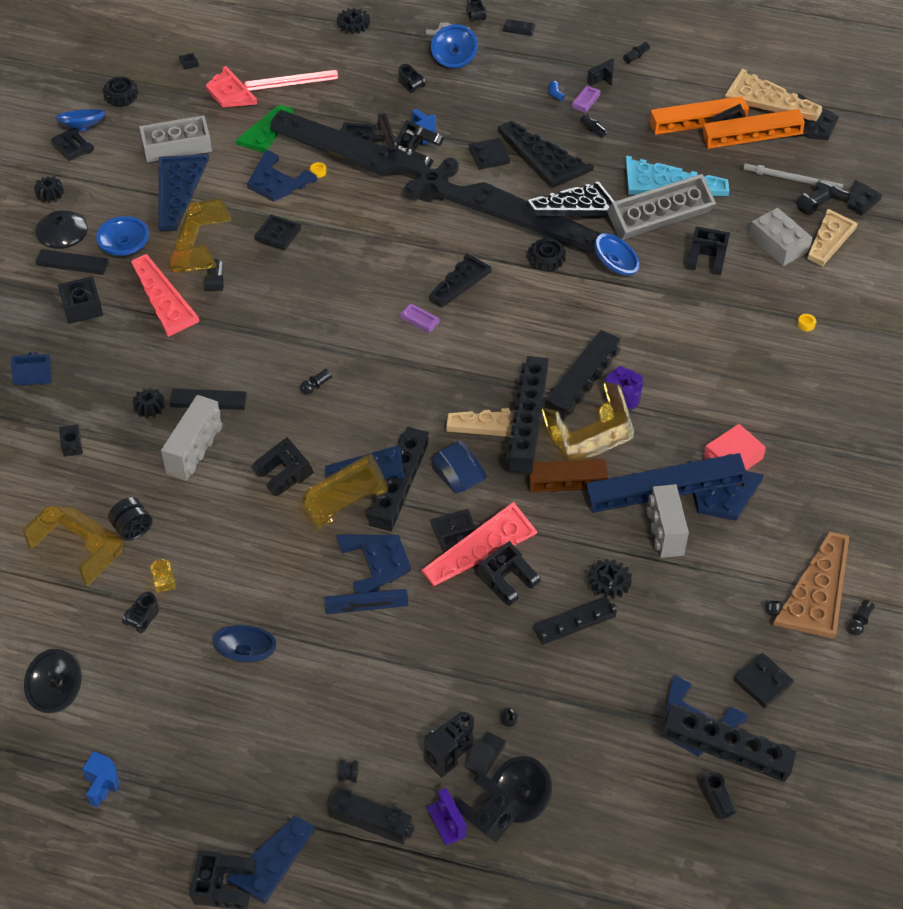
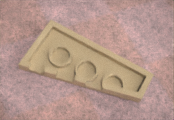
M828 209L809 252L808 260L823 267L854 232L858 223Z
M509 408L501 409V412L483 410V412L474 414L473 411L448 413L447 432L514 437L511 436L512 425H516V423H513L514 412L518 411H510Z

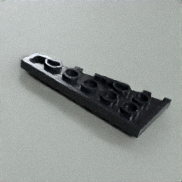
M513 121L498 126V132L552 188L589 173L594 169V165L590 163L585 164L581 158L577 156L574 158L565 149L548 140L546 142L541 140L539 135L530 134L526 128Z
M597 181L594 185H584V188L574 187L560 191L557 195L554 193L549 194L546 198L540 196L529 199L525 206L533 216L596 217L609 216L607 210L612 202L615 201L600 182Z

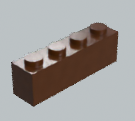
M606 459L534 462L533 473H528L530 493L587 490V483L608 479Z

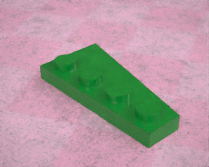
M277 105L237 138L236 145L265 153L280 134L270 130L272 119L280 110L294 114L293 108Z

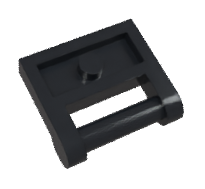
M75 128L51 138L52 145L68 161L84 153L89 154L94 150V146L84 140ZM72 139H75L81 146H78Z

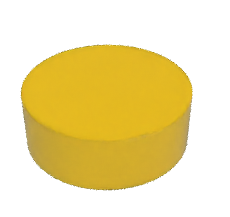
M316 162L310 166V172L317 175V178H322L326 175L327 168L325 164Z
M802 314L798 318L797 325L803 331H811L815 328L816 319L810 314Z

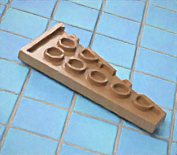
M829 532L808 569L804 572L788 601L784 604L780 614L776 617L773 626L835 639L849 536Z

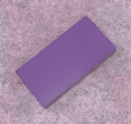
M586 85L572 103V108L586 113L600 96L601 91Z
M411 303L400 313L401 319L427 333H430L440 323L438 317Z

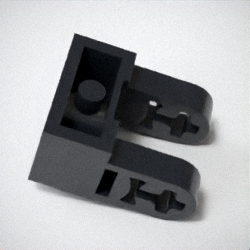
M406 120L396 140L398 147L396 151L424 160L427 167L431 168L434 160L416 152L421 139L441 146L444 137Z
M696 226L687 269L696 270L699 254L716 257L712 274L721 275L730 232Z
M288 437L257 459L252 465V470L258 477L267 475L280 464H283L284 467L287 466L267 484V488L274 496L282 494L297 482L300 484L314 474L309 461Z
M510 541L480 562L476 573L508 606H511L519 599L515 589L503 578L511 571L530 589L541 582L537 572L522 558L523 554Z
M461 712L437 730H432L425 736L424 761L441 778L458 765V758L473 746L474 735L472 731L474 729V717L468 712ZM460 721H463L464 723L468 721V726H466L465 724L460 726ZM468 737V741H467V742H466L465 740H462V739Z
M480 771L473 780L492 796L478 813L460 798L455 802V805L461 815L497 843L524 807Z
M199 850L189 892L191 900L195 905L247 909L250 895L240 891L221 889L224 874L255 875L257 861L246 857L228 856L218 852Z

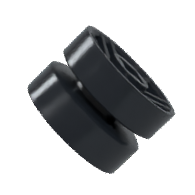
M135 497L119 501L108 514L109 522L125 541L135 540L143 536L152 525V517L139 499Z

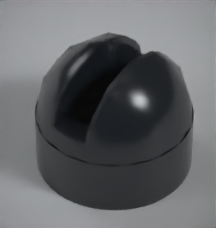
M765 601V610L769 615L776 616L781 612V601Z
M512 708L504 709L500 716L501 723L506 727L514 726L517 723V712ZM508 714H511L512 720H509Z

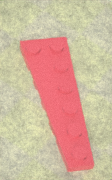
M147 254L131 261L132 267L168 337L199 322V317Z
M513 502L423 568L421 573L432 587H435L480 564V562L508 541L515 546L535 536L538 532Z

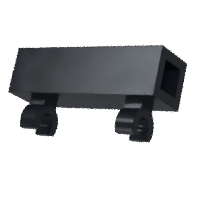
M344 787L342 790L337 788L328 807L330 818L404 845L406 838H411L414 831L412 816L403 813L401 808L384 806L352 794V790Z

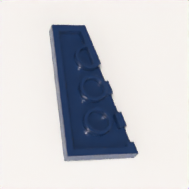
M399 445L325 466L326 480L329 485L352 483L356 479H360L363 482L370 481V478L386 480L390 476L404 478Z
M295 816L249 857L257 861L255 875L231 874L226 878V882L266 904L315 831L314 826Z

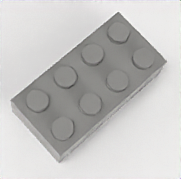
M204 115L139 126L147 163L159 161V157L212 152L210 134Z
M200 395L195 397L161 449L166 474L187 481L189 476L195 472L199 460L203 459L206 449L212 445L216 433H219L222 428L218 401Z

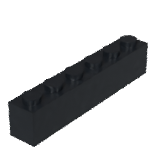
M600 330L545 400V412L563 421L568 415L571 416L575 406L583 401L585 393L592 389L595 380H599L603 370L610 366L612 358L619 354L621 349L619 346L620 338Z

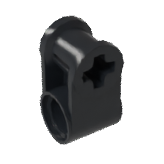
M467 0L466 10L470 21L474 22L477 19L486 20V9L482 1Z
M402 64L399 66V83L410 93L415 92L419 87L423 88L426 86L424 77L411 65Z
M151 592L142 593L131 608L126 611L122 623L136 628L138 633H143L159 613V605L155 594Z

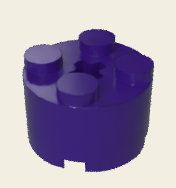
M619 366L610 372L606 377L604 389L607 405L618 411L636 408L641 400L643 377L623 366Z

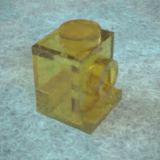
M158 559L154 564L150 565L156 593L176 589L170 560Z

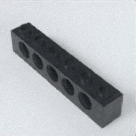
M407 427L405 432L401 433L399 447L402 456L404 478L390 476L389 479L381 480L379 492L376 491L374 495V504L369 507L367 512V518H369V525L371 527L390 532L393 531L429 445V432Z
M671 705L660 734L662 737L783 782L791 775L797 752L785 744H777L766 737L750 734L745 729L734 728L723 721H715L707 718L704 714L691 712L679 705ZM683 723L688 724L691 728L685 727ZM704 731L709 732L711 736H708ZM725 739H729L732 744L728 743ZM746 746L750 747L753 752L749 751ZM767 754L771 755L773 759H770Z

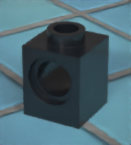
M79 425L59 427L60 444L64 457L83 454Z

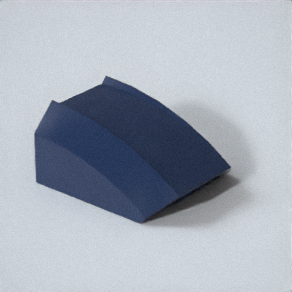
M457 440L456 443L442 451H438L432 459V469L455 494L466 491L487 477L475 455L462 441Z

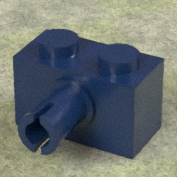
M31 351L27 355L12 356L11 372L13 385L51 383L52 368L50 354L39 355L33 351L32 355Z

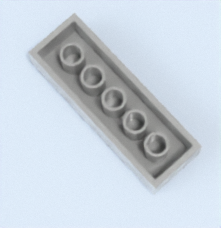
M703 174L612 202L607 212L618 237L625 240L708 213L716 205V202Z

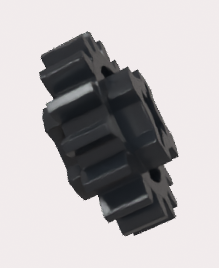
M347 8V11L342 10V13L338 14L337 24L341 31L346 30V33L351 32L354 34L357 32L360 34V31L365 32V28H369L370 18L366 11L362 12L361 9L356 10V8L350 10Z
M605 559L604 563L598 560L597 565L592 564L591 570H589L588 584H591V590H597L596 595L602 593L604 598L611 595L612 599H615V595L622 597L623 592L628 593L632 583V573H628V567H622V562L616 564L615 559L612 562Z

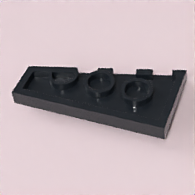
M466 253L464 260L456 264V269L453 272H449L446 276L447 279L444 282H440L429 295L430 301L443 308L492 272L491 266Z

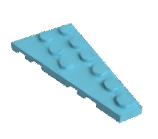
M626 156L628 195H637L697 176V172L694 171L687 173L683 172L681 168L660 163L653 165L646 163L647 160L640 159V161L632 160V157ZM711 175L704 177L712 196H729L728 179Z

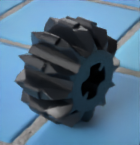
M49 175L47 178L41 177V180H36L34 185L36 197L43 203L46 201L49 204L51 201L56 202L64 194L62 182L60 179H56L55 176L51 178Z
M150 387L149 390H145L143 388L142 392H136V396L133 397L134 411L140 417L145 416L148 419L149 416H153L155 418L156 414L161 415L162 410L165 409L164 396L158 389L153 390Z

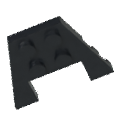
M799 93L797 94L799 99H802V100L807 99V100L813 102L812 100L806 98L805 96H803V95H801V94H799ZM822 107V112L817 121L804 119L803 134L800 135L807 136V139L829 140L839 116Z

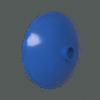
M458 24L448 25L440 29L434 35L431 43L434 59L440 65L447 68H460L469 64L476 56L478 50L475 34L466 26Z
M101 109L74 110L60 113L55 117L56 121L64 126L77 128L78 131L88 130L87 127L93 126L103 119L105 111Z
M121 216L103 223L97 231L96 239L99 247L106 253L124 256L133 254L143 248L149 239V231L147 225L140 219Z
M607 233L600 234L594 242L596 254L608 269L621 275H633L638 271L640 267L638 256L624 240Z

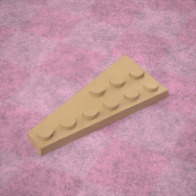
M743 68L725 94V99L743 96L747 106L762 110L782 112L799 109L802 117L807 120L817 121L822 112V106L807 99H799L797 94H789L786 92V89L768 80L762 81L755 74L749 75L747 70Z

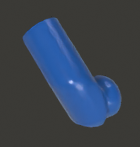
M551 81L548 85L549 95L562 101L565 94L558 91L559 83Z

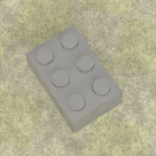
M779 208L753 220L749 237L782 266L807 254L813 238Z
M677 485L654 486L652 495H649L650 506L647 507V516L652 521L651 533L655 534L656 537L654 541L656 551L659 550L661 558L684 556L689 531Z

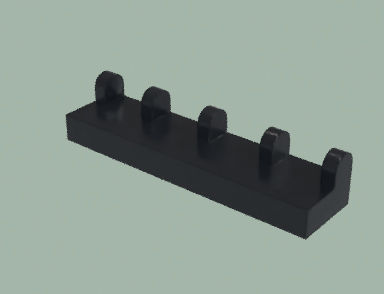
M608 597L602 598L534 624L533 630L541 644L544 645L616 617L617 608L614 603L611 604Z

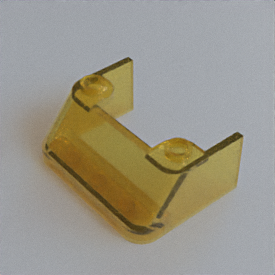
M221 198L190 204L168 262L172 272L177 273L216 267V263L206 246H194L201 225L232 220Z
M604 383L609 401L603 403L598 409L600 420L569 433L567 426L562 424L558 411L547 408L542 409L550 437L568 461L587 460L633 438L634 429L621 385Z
M368 454L307 489L304 493L302 506L319 531L322 529V524L328 525L335 520L334 516H336L337 512L368 494L379 496L386 493L388 484L374 456Z
M46 507L22 529L29 549L34 548L58 524L86 541L85 547L91 553L79 566L85 586H88L124 550L121 537L73 507Z

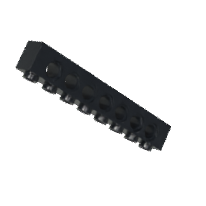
M527 356L526 363H522L521 374L524 375H520L519 386L522 387H518L517 398H520V400L516 399L515 411L518 412H514L513 423H516V425H512L511 436H514V438L509 440V449L512 450L507 452L506 462L510 463L509 471L533 473L549 358Z

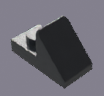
M612 58L589 69L587 83L592 86L604 80L612 86L615 60Z
M487 731L481 741L477 740L475 742L465 769L476 775L480 771L487 775L504 749L506 741Z

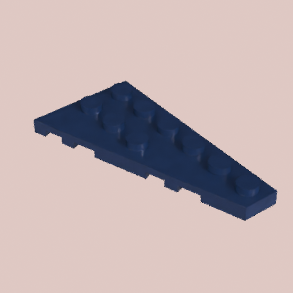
M209 154L159 157V231L177 230L209 161Z

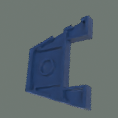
M266 150L247 182V187L274 202L291 194V191L294 189L306 187L305 184L312 182V184L317 182V175L304 170L298 177L293 179L272 168L279 161V156Z
M746 471L744 487L732 485L694 493L698 514L737 521L747 506L748 501L756 492L757 487L761 484L764 474Z
M336 535L341 554L362 549L372 578L353 582L355 594L377 592L384 584L392 583L411 571V566L399 535Z
M674 675L664 721L671 705L683 706L691 712L704 714L707 718L717 721L682 701L690 690L691 683ZM731 706L722 721L736 728L738 725L746 722L748 715ZM683 723L685 727L691 728L688 724ZM704 731L708 736H711L709 732ZM668 739L669 741L675 743L676 745L682 747L683 749L689 751L697 757L704 753L700 750L694 749L692 747Z

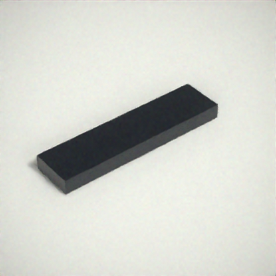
M44 249L40 250L35 261L37 266L104 275L109 263L108 258Z
M172 389L170 407L189 408L195 397L200 395L218 401L219 409L245 410L246 391Z

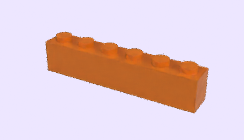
M743 96L659 108L650 111L649 123L655 135L703 128L705 123H711V117L738 104H741L747 117L749 107Z
M794 109L711 122L703 125V138L707 149L800 135L803 134L805 121L800 110Z

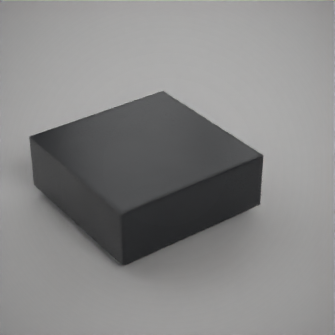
M194 53L179 56V61L184 70L199 66Z

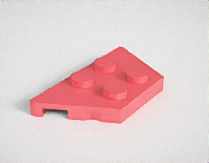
M227 66L222 68L223 72L220 75L216 74L213 80L206 84V90L221 107L257 104V98Z

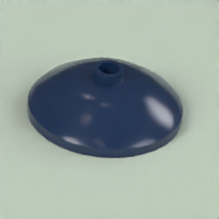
M233 625L222 628L215 633L213 646L220 655L239 663H252L271 656L276 649V639L271 633L258 627Z

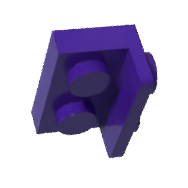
M447 788L438 791V801L428 806L427 811L443 842L448 846L466 837L467 825Z

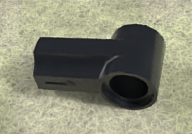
M819 188L809 195L806 193L802 194L797 199L796 206L808 215H812L818 209V206L830 200L831 195L827 188Z
M212 259L208 262L207 275L204 276L205 291H223L224 289L223 262L218 259Z
M710 772L703 782L702 793L709 799L718 819L729 818L737 810L724 785L725 779L718 772ZM709 783L716 784L718 788L711 787Z

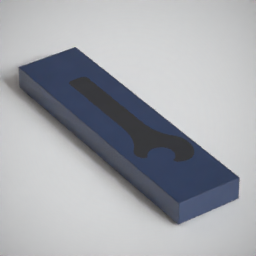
M407 589L325 597L326 613L336 614L408 606Z

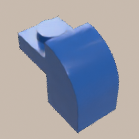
M417 108L412 111L413 123L436 133V118L433 114L426 116ZM421 139L420 144L422 145L429 143L428 141Z
M93 751L82 771L85 779L93 782L86 794L89 804L98 808L101 801L107 798L109 789L117 792L119 776L110 758Z

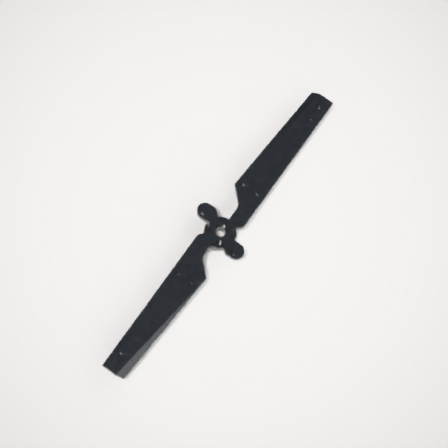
M280 110L272 119L270 130L375 174L383 175L405 171L416 175L415 180L409 181L404 187V196L408 199L414 200L419 198L425 202H431V199L441 198V200L447 199L591 252L595 251L594 242L596 238L602 234L563 216H533L525 206L527 200L486 182L467 186H458L448 182V177L454 176L459 170V162L455 158H447L443 160L438 168L430 169L424 160L396 150L391 151L388 147Z

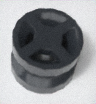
M341 759L339 782L351 780L352 783H357L359 761L347 762Z

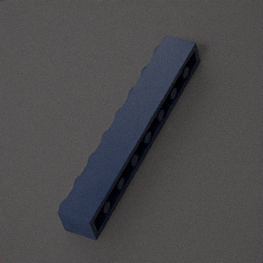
M740 453L728 454L726 456L587 483V492L592 513L649 502V495H652L654 486L676 484L679 496L746 483V469Z

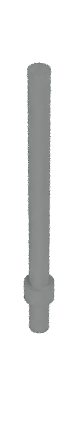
M745 164L743 169L755 172L761 176L765 174L816 185L818 180H820L765 168L763 165ZM821 180L832 186L833 184L837 185L839 189H843V184Z

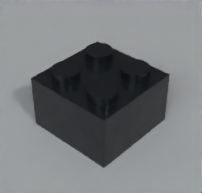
M93 276L58 284L68 324L103 316Z

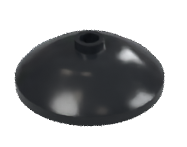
M58 210L44 216L38 222L35 232L38 241L42 245L53 249H64L81 242L87 234L88 226L85 218L79 213L69 210Z
M60 649L46 650L36 656L27 668L24 678V692L29 704L34 709L49 714L60 712L71 705L78 695L81 686L82 676L78 661L72 654Z
M519 756L506 761L496 771L492 779L495 784L524 807L513 823H526L538 817L547 807L552 795V779L549 771L540 761L532 757ZM529 790V795L525 796L526 792Z

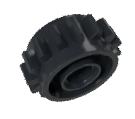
M122 76L110 79L104 84L102 89L104 100H107V103L116 107L130 105L137 99L139 94L137 84L133 80Z
M543 238L532 243L531 248H529L528 260H531L530 264L534 265L538 270L545 272L554 271L560 266L562 267L563 262L566 261V250H564V245H561L559 241Z

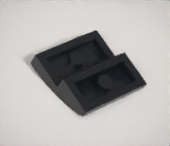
M469 509L434 518L430 521L443 553L477 529Z

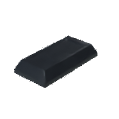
M507 19L503 31L533 36L535 24Z

